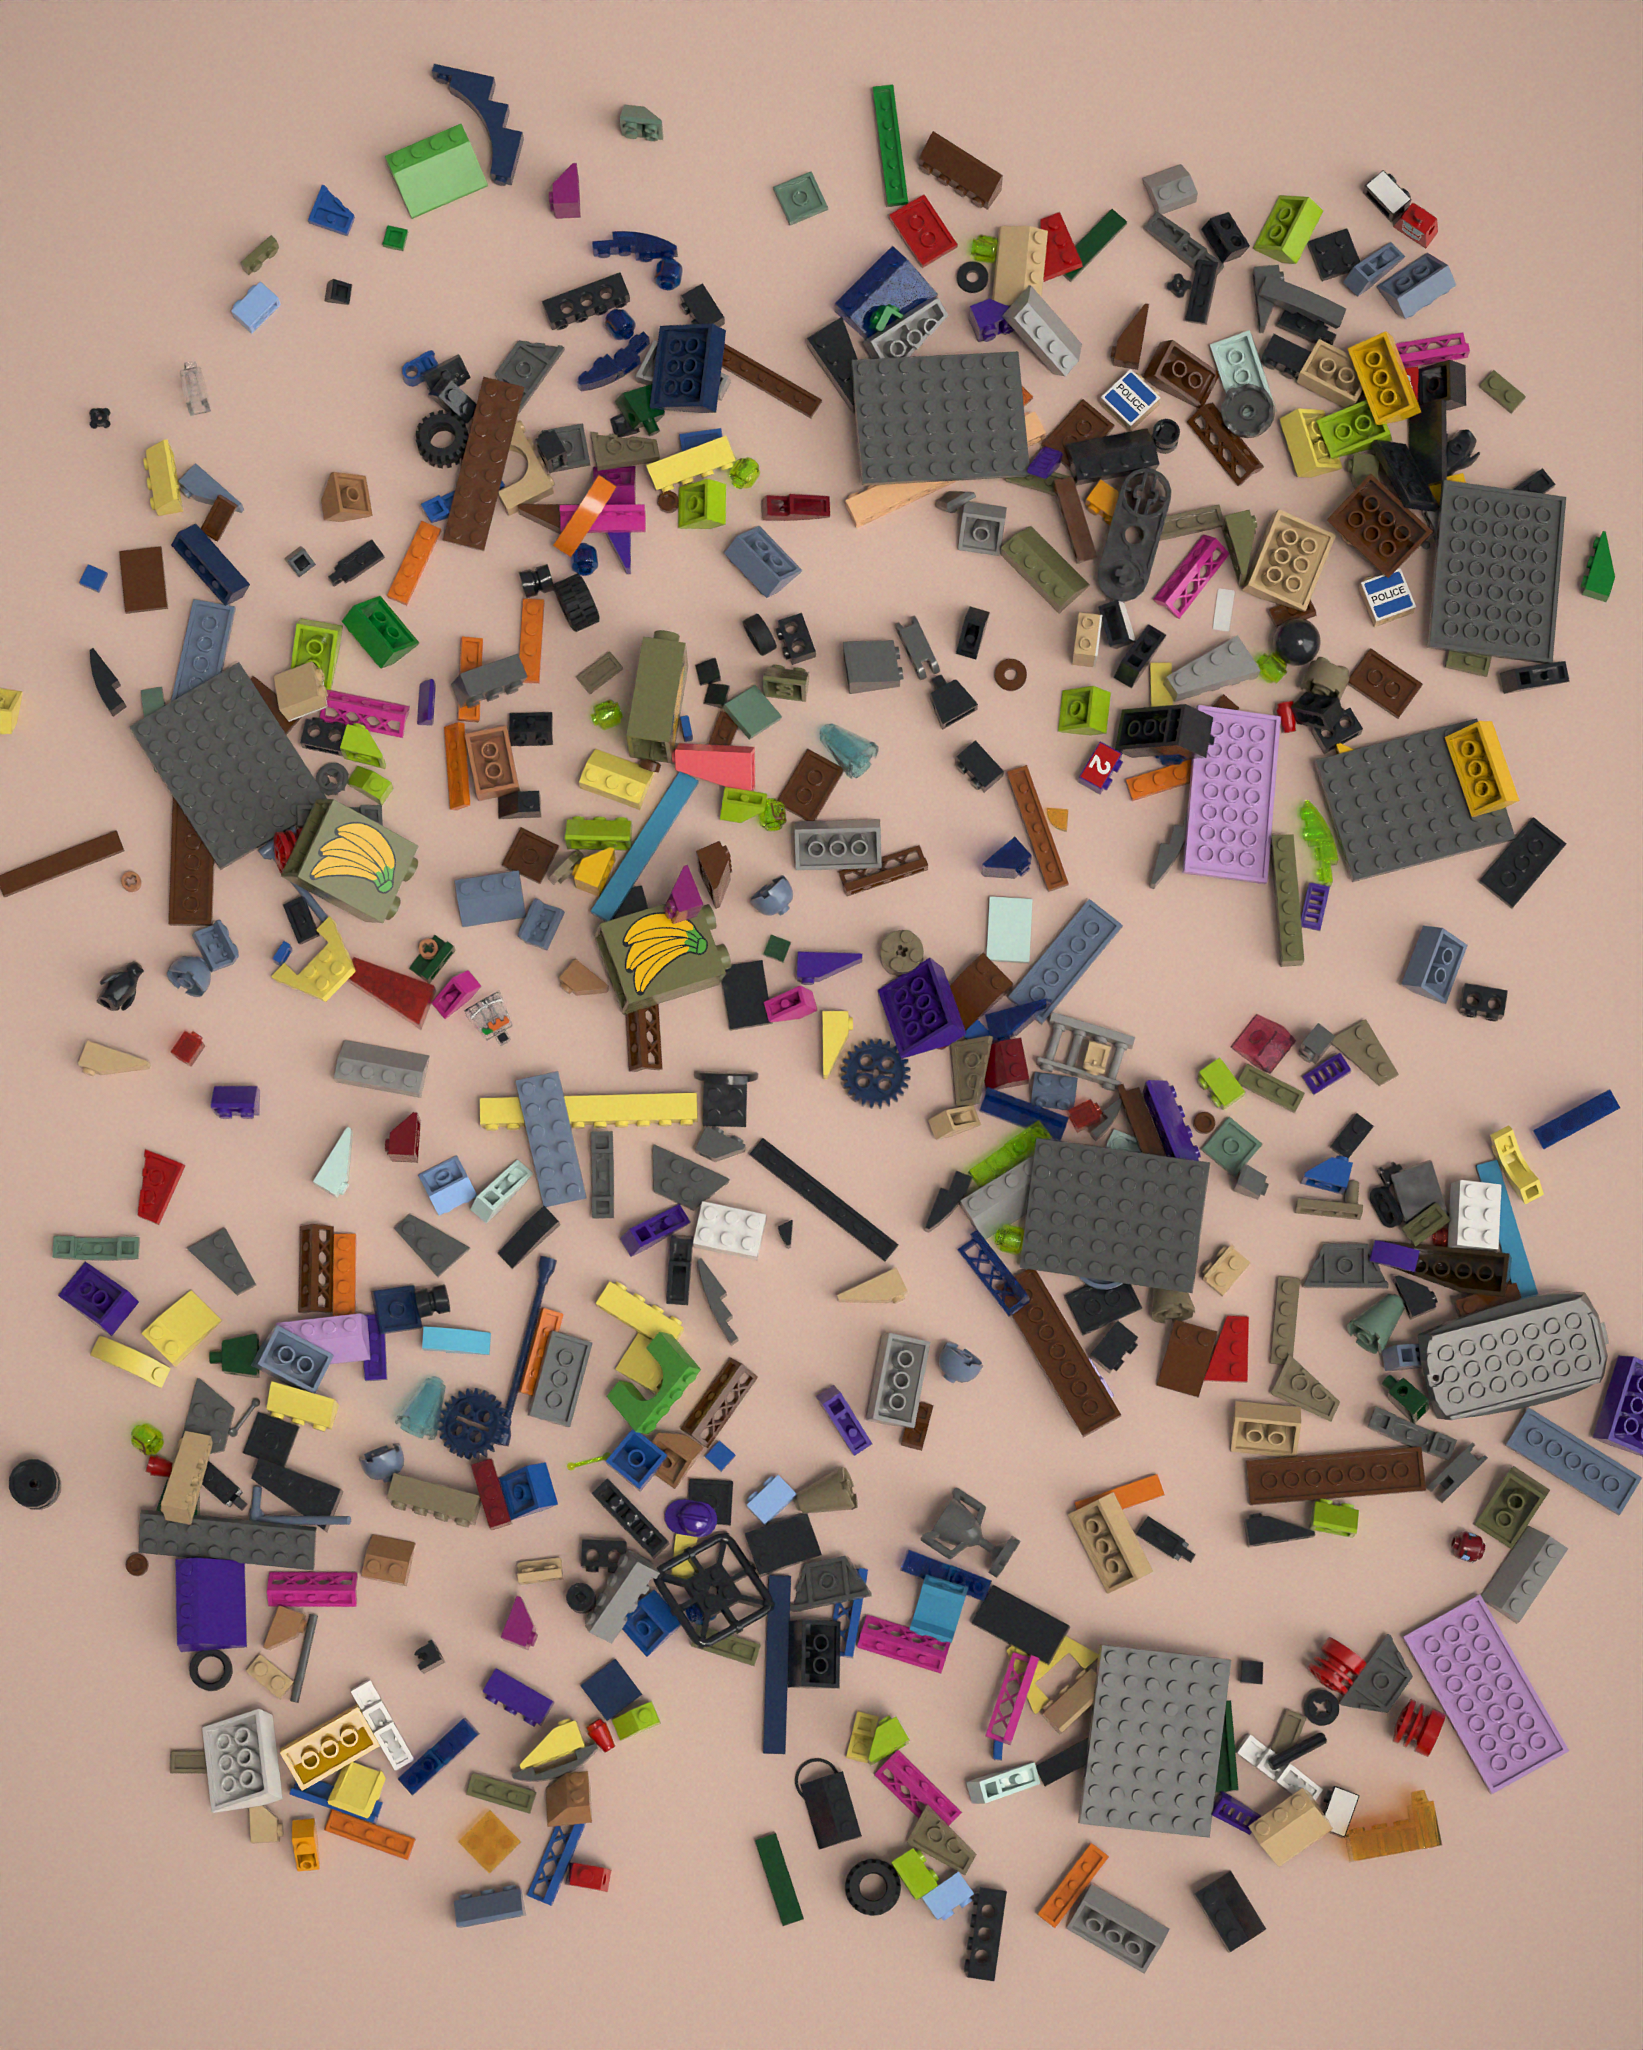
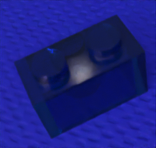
M1014 836L982 864L981 874L984 877L1015 879L1018 875L1022 877L1030 870L1029 866L1031 865L1032 855Z

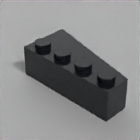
M840 317L808 337L807 347L851 412L855 413L851 361L858 359L844 320Z
M259 1458L251 1477L253 1481L303 1516H334L343 1495V1491L340 1488ZM317 1525L325 1532H328L330 1525Z

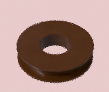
M1006 659L996 667L995 680L1002 689L1015 691L1020 689L1026 682L1027 671L1019 660ZM1007 670H1014L1017 673V677L1014 680H1008L1005 677V672Z

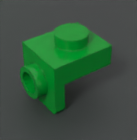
M880 305L870 318L871 324L869 328L875 332H883L890 316L894 319H902L904 315L899 313L900 309L894 305Z

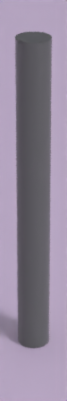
M309 1614L291 1694V1702L299 1703L317 1624V1615Z

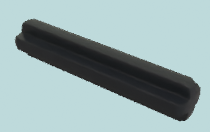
M1317 1733L1268 1760L1270 1768L1277 1770L1326 1744L1325 1734Z

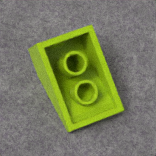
M1367 400L1316 420L1332 459L1373 449L1371 443L1374 440L1392 441L1387 424L1376 425Z
M301 618L296 623L291 669L313 662L324 673L325 679L323 683L326 690H331L340 650L343 625Z

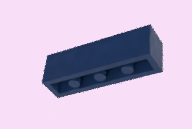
M197 524L177 533L171 546L225 606L245 595L250 586L249 582Z

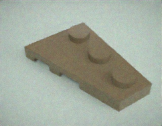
M591 432L598 471L653 463L660 460L657 439L632 436L630 438H621L615 434L604 436L598 435V432Z
M578 849L551 874L548 880L553 885L557 881L561 884L573 872L571 868L584 856Z
M1366 1019L1335 1036L1331 1045L1340 1050L1347 1059L1356 1064L1378 1086L1399 1075Z
M992 1036L957 1041L951 1044L956 1106L958 1107L980 1104L993 1040Z
M1289 1354L1271 1394L1331 1422L1340 1401Z
M927 1804L907 1843L961 1874L966 1875L977 1854Z

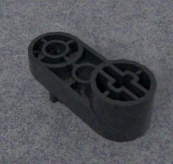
M1142 468L1133 471L1125 478L1120 488L1097 577L1100 590L1106 597L1114 601L1127 602L1136 599L1144 591L1149 581L1171 501L1169 481L1162 473L1154 469ZM1143 475L1141 484H1137L1132 492V500L1136 501L1134 510H1132L1125 498V492L1130 493L1132 488L1126 486L1134 477ZM1147 475L1153 477L1149 494H1153L1154 499L1148 498L1144 513L1139 514L1137 511L1141 496L1137 495V490L1142 491L1144 489ZM1158 479L1165 491V497L1160 496L1158 501L1164 504L1157 512L1147 515L1150 505H1154L1159 496L1158 489H1155ZM1136 526L1142 530L1143 539L1140 543L1131 544L1126 540L1125 532L1129 527Z

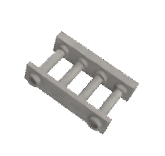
M1052 1012L1049 1025L1053 1026L1054 1031L1046 1057H1038L1037 1065L1040 1066V1069L1047 1072L1055 1070L1103 1085L1102 1088L1109 1091L1118 1089L1117 1085H1120L1122 1082L1117 1081L1116 1077L1124 1051L1132 1049L1135 1037ZM1065 1029L1074 1032L1073 1035H1075L1066 1065L1054 1062L1059 1041ZM1086 1036L1092 1037L1094 1041L1103 1044L1107 1042L1115 1044L1116 1051L1108 1077L1092 1075L1084 1070L1074 1068L1082 1040Z

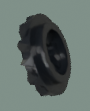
M1314 1691L1305 1700V1716L1315 1725H1329L1339 1714V1702L1329 1691ZM1327 1700L1325 1709L1330 1714L1321 1712L1316 1716L1318 1708L1313 1702L1322 1704Z

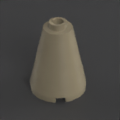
M1154 1288L1152 1320L1158 1323H1166L1165 1320L1172 1319V1323H1174L1175 1320L1185 1321L1193 1317L1195 1307L1189 1293Z
M839 1467L799 1491L797 1498H794L797 1510H801L803 1514L858 1508L857 1495L853 1494L852 1487H854L848 1470L844 1467Z

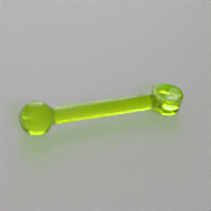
M606 1452L601 1457L577 1463L569 1462L567 1469L572 1471L575 1467L603 1460L606 1461L611 1454Z

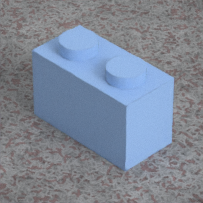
M260 281L248 290L247 295L242 300H238L233 305L231 311L233 317L252 334L281 304L279 298Z
M779 1475L775 1478L771 1476L763 1484L765 1488L760 1493L755 1491L747 1499L749 1502L746 1505L747 1508L764 1526L797 1496L793 1489Z
M957 1872L923 1896L922 1899L937 1920L942 1918L945 1921L955 1914L952 1909L958 1905L963 1908L973 1901L971 1896L974 1893L961 1874Z

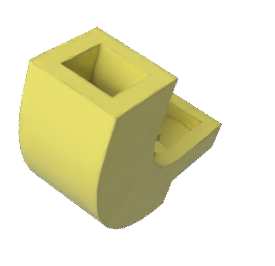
M1508 1125L1491 1134L1490 1137L1493 1143L1491 1147L1496 1160H1498L1501 1170L1522 1202L1527 1204L1544 1195L1538 1177L1529 1168L1520 1152L1513 1129Z
M100 1335L90 1356L106 1364L129 1372L159 1388H162L171 1369L143 1353Z

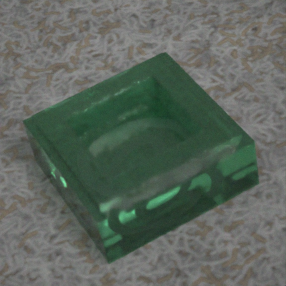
M771 935L763 956L784 963L791 942Z

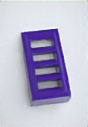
M1046 446L1043 447L1028 467L1027 472L1047 479L1059 468L1063 453Z
M1315 883L1308 884L1301 915V926L1303 928L1321 930L1330 890L1329 886ZM1311 892L1322 893L1323 896L1314 895ZM1310 900L1319 901V902H1322V904H1321V905L1313 904V903H1309V901H1310ZM1308 908L1320 911V913H1312L1307 910ZM1306 917L1318 919V923L1305 919Z
M1338 1053L1302 1076L1312 1094L1315 1095L1350 1074L1351 1068L1342 1054ZM1335 1062H1338L1343 1070L1342 1072H1339L1334 1064ZM1328 1066L1331 1068V1070H1332L1333 1073L1335 1074L1334 1077H1332V1076L1330 1075V1073L1328 1072V1070H1327V1067H1328ZM1322 1071L1328 1081L1324 1082L1318 1072ZM1313 1075L1316 1077L1320 1086L1317 1087L1315 1085L1314 1081L1311 1078Z
M1223 1791L1219 1793L1214 1801L1211 1814L1249 1835L1252 1831L1248 1826L1261 1818V1815ZM1234 1808L1231 1815H1229L1228 1812L1230 1811V1809ZM1240 1812H1242L1243 1814L1241 1815L1239 1820H1237L1236 1817ZM1248 1816L1251 1817L1247 1825L1243 1824Z

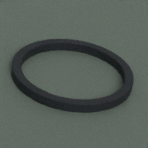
M814 1758L807 1760L799 1767L795 1776V1786L803 1799V1793L798 1785V1777L803 1767L811 1762H823L829 1765L834 1773H838L832 1763L825 1759Z

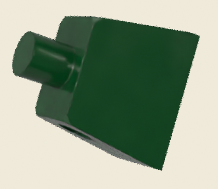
M653 384L624 392L615 400L616 405L631 428L645 427L649 436L660 432L657 422L665 415L664 410L650 408Z
M251 1334L223 1340L222 1351L209 1352L210 1364H222V1371L225 1374L260 1378V1370L251 1366L259 1350V1336Z
M1389 1375L1382 1382V1385L1389 1391V1401L1412 1423L1415 1424L1429 1410V1399L1405 1378H1401L1398 1382L1393 1376Z

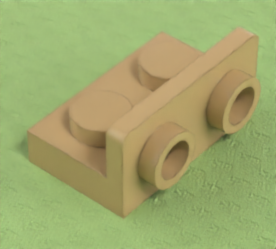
M1232 1244L1228 1248L1224 1246L1216 1255L1219 1258L1214 1265L1210 1262L1203 1271L1205 1276L1202 1280L1222 1297L1251 1263L1237 1252Z
M561 1558L519 1562L517 1564L519 1585L564 1580Z

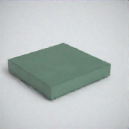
M812 171L773 187L790 226L828 210V206Z
M756 685L723 706L725 712L749 740L782 718L780 713Z
M1228 1117L1201 1151L1235 1178L1242 1170L1243 1165L1247 1164L1262 1146V1143L1232 1118Z

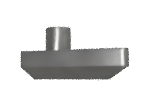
M948 491L936 502L935 506L948 513H955L958 507L972 500L976 495L974 492Z

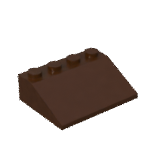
M1371 473L1327 519L1340 534L1387 578L1433 534L1430 528L1408 508H1404L1402 502Z

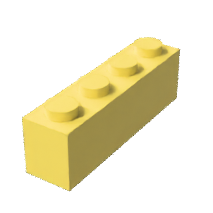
M617 1281L615 1284L612 1282L608 1283L596 1302L597 1307L651 1340L659 1332L672 1334L678 1341L684 1331L680 1320L673 1316L669 1319L663 1315L664 1311L654 1304L652 1307L645 1304V1299L637 1293H634V1295L626 1292L627 1287Z

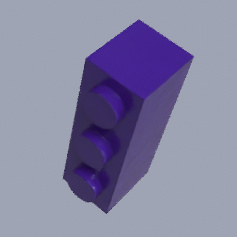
M497 1668L482 1691L487 1694L485 1699L495 1705L498 1701L506 1705L504 1710L516 1716L517 1712L525 1716L523 1721L533 1727L536 1724L542 1726L554 1705V1701Z

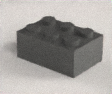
M515 654L461 673L451 686L460 708L465 706L473 708L480 704L479 701L487 699V702L499 698V694L506 692L509 695L517 692L518 688L523 686L527 674L519 655Z

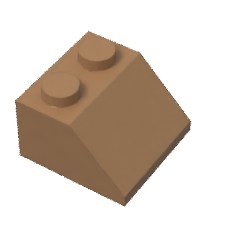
M372 1534L361 1576L366 1579L407 1586L416 1543Z
M588 1771L565 1773L546 1789L548 1827L592 1823L591 1788Z

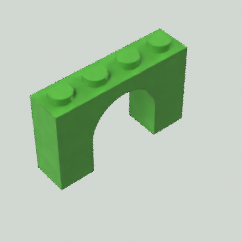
M659 1332L646 1347L660 1364L663 1371L662 1386L653 1398L646 1400L633 1383L620 1380L606 1396L635 1432L643 1434L652 1432L656 1428V1424L669 1412L670 1407L683 1395L684 1390L689 1384L694 1382L696 1376L701 1371L700 1367L672 1334Z

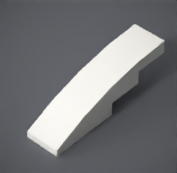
M369 1679L351 1689L353 1697L394 1770L396 1771L412 1762L414 1758L371 1680Z
M1250 1734L1246 1735L1235 1750L1238 1755L1291 1795L1304 1788L1316 1800L1323 1791L1322 1788L1290 1763L1277 1770H1272L1268 1760L1277 1754L1265 1747Z

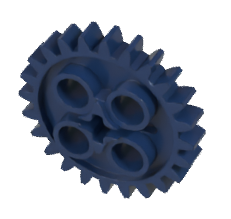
M870 1039V1045H866L862 1041L861 1049L855 1045V1053L848 1051V1056L851 1059L843 1060L847 1067H841V1071L847 1073L841 1076V1080L847 1081L843 1088H850L848 1096L855 1094L854 1102L861 1099L862 1107L868 1102L870 1103V1109L874 1107V1103L878 1104L879 1109L882 1108V1103L884 1102L890 1107L891 1099L897 1103L898 1098L896 1095L904 1096L902 1088L908 1089L909 1087L904 1081L911 1080V1076L905 1074L910 1072L911 1068L904 1067L909 1063V1060H902L899 1053H896L897 1046H894L892 1049L890 1048V1041L885 1045H882L881 1039H879L878 1044H874L873 1039ZM865 1057L873 1061L868 1067L861 1064V1060ZM890 1060L894 1063V1067L885 1069L882 1063ZM857 1070H862L868 1073L859 1074L857 1073ZM874 1070H879V1074L882 1075L873 1078L871 1073H874ZM884 1074H885V1075L894 1074L895 1077H894V1078H890L889 1076H884ZM865 1078L869 1080L870 1084L868 1087L862 1088L858 1085V1081ZM887 1081L891 1084V1088L884 1091L879 1087V1084Z
M468 1388L466 1395L459 1391L458 1399L451 1396L452 1404L445 1402L448 1408L447 1411H440L445 1415L444 1418L438 1419L439 1422L443 1423V1426L439 1427L438 1430L444 1432L440 1439L447 1440L444 1446L450 1448L449 1452L457 1453V1456L460 1458L465 1455L466 1459L471 1460L473 1455L478 1460L480 1453L487 1457V1450L495 1452L493 1445H501L498 1440L499 1437H506L501 1433L502 1430L508 1429L507 1426L503 1425V1422L507 1421L508 1418L502 1416L506 1409L499 1408L502 1402L499 1400L495 1401L496 1396L493 1394L489 1395V1392L483 1390L481 1393L480 1389L475 1388L473 1393ZM470 1405L471 1410L465 1415V1408ZM489 1413V1420L487 1422H484L483 1418L485 1414ZM460 1416L469 1421L476 1422L488 1427L489 1431L486 1432L477 1427L470 1426L458 1421L456 1418ZM462 1426V1432L456 1435L457 1428ZM481 1433V1439L476 1443L475 1437Z

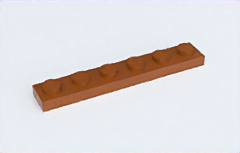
M1028 766L1007 771L1012 791L1048 892L1068 886L1069 883Z

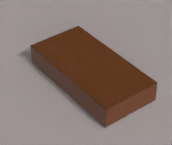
M221 494L218 495L201 530L218 542L238 505Z

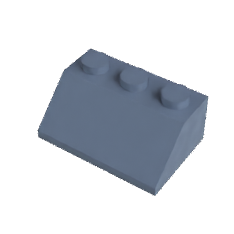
M1427 252L1379 284L1377 289L1394 312L1407 319L1414 316L1423 307L1430 305L1441 295L1448 293L1450 289L1456 286L1449 266Z
M761 526L738 535L724 552L731 563L736 565L766 598L781 591L802 572V569Z
M519 871L455 880L462 927L526 918Z
M1423 925L1402 985L1413 993L1446 1004L1468 945L1444 928Z
M276 1325L260 1346L251 1366L293 1388L315 1394L334 1355Z
M516 1885L503 1887V1892L494 1893V1889L481 1891V1896L472 1897V1893L460 1895L459 1900L454 1901L456 1926L458 1928L526 1916L522 1889H516Z

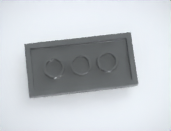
M556 1331L549 1332L528 1416L565 1427L571 1426L592 1342Z

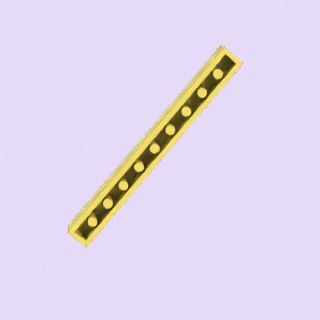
M697 1093L564 1096L570 1125L574 1129L585 1128V1125H594V1128H606L610 1124H615V1127L618 1128L628 1127V1124H637V1127H649L650 1123H659V1126L662 1127L672 1126V1123H680L681 1126H692L693 1122H698ZM519 1097L480 1098L481 1127L487 1131H496L498 1127H507V1130H520V1127H526Z

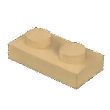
M261 1654L246 1670L248 1674L280 1700L294 1684L293 1680Z

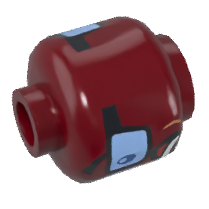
M1462 1531L1452 1539L1451 1548L1453 1549L1454 1556L1458 1559L1474 1563L1477 1559L1480 1560L1485 1552L1486 1545L1479 1535Z

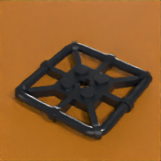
M728 1532L716 1534L692 1548H685L683 1553L659 1565L657 1570L660 1574L656 1579L653 1578L657 1589L670 1607L672 1616H676L690 1640L697 1645V1648L702 1650L734 1633L742 1632L743 1628L768 1615L775 1608L771 1594L755 1571L756 1567L754 1564H750L737 1542ZM720 1543L716 1564L704 1570L695 1555ZM726 1544L744 1569L731 1577L722 1565ZM688 1560L696 1575L684 1579L666 1574L665 1572ZM748 1576L763 1600L742 1595L735 1583ZM664 1582L684 1587L691 1599L678 1605ZM710 1586L717 1589L718 1595L708 1593ZM737 1603H742L760 1609L738 1621L729 1608ZM696 1605L703 1616L700 1636L683 1612ZM722 1612L730 1626L706 1638L710 1618Z

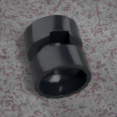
M1161 419L1154 425L1152 439L1157 452L1168 454L1178 446L1180 429L1175 421Z
M548 564L536 567L535 571L527 569L519 572L526 598L537 596L539 591L543 593L554 591V584Z
M445 1284L433 1286L431 1291L427 1288L415 1290L420 1318L432 1316L435 1311L438 1314L451 1312Z
M576 1583L568 1589L566 1600L574 1612L586 1614L595 1607L596 1595L588 1584Z

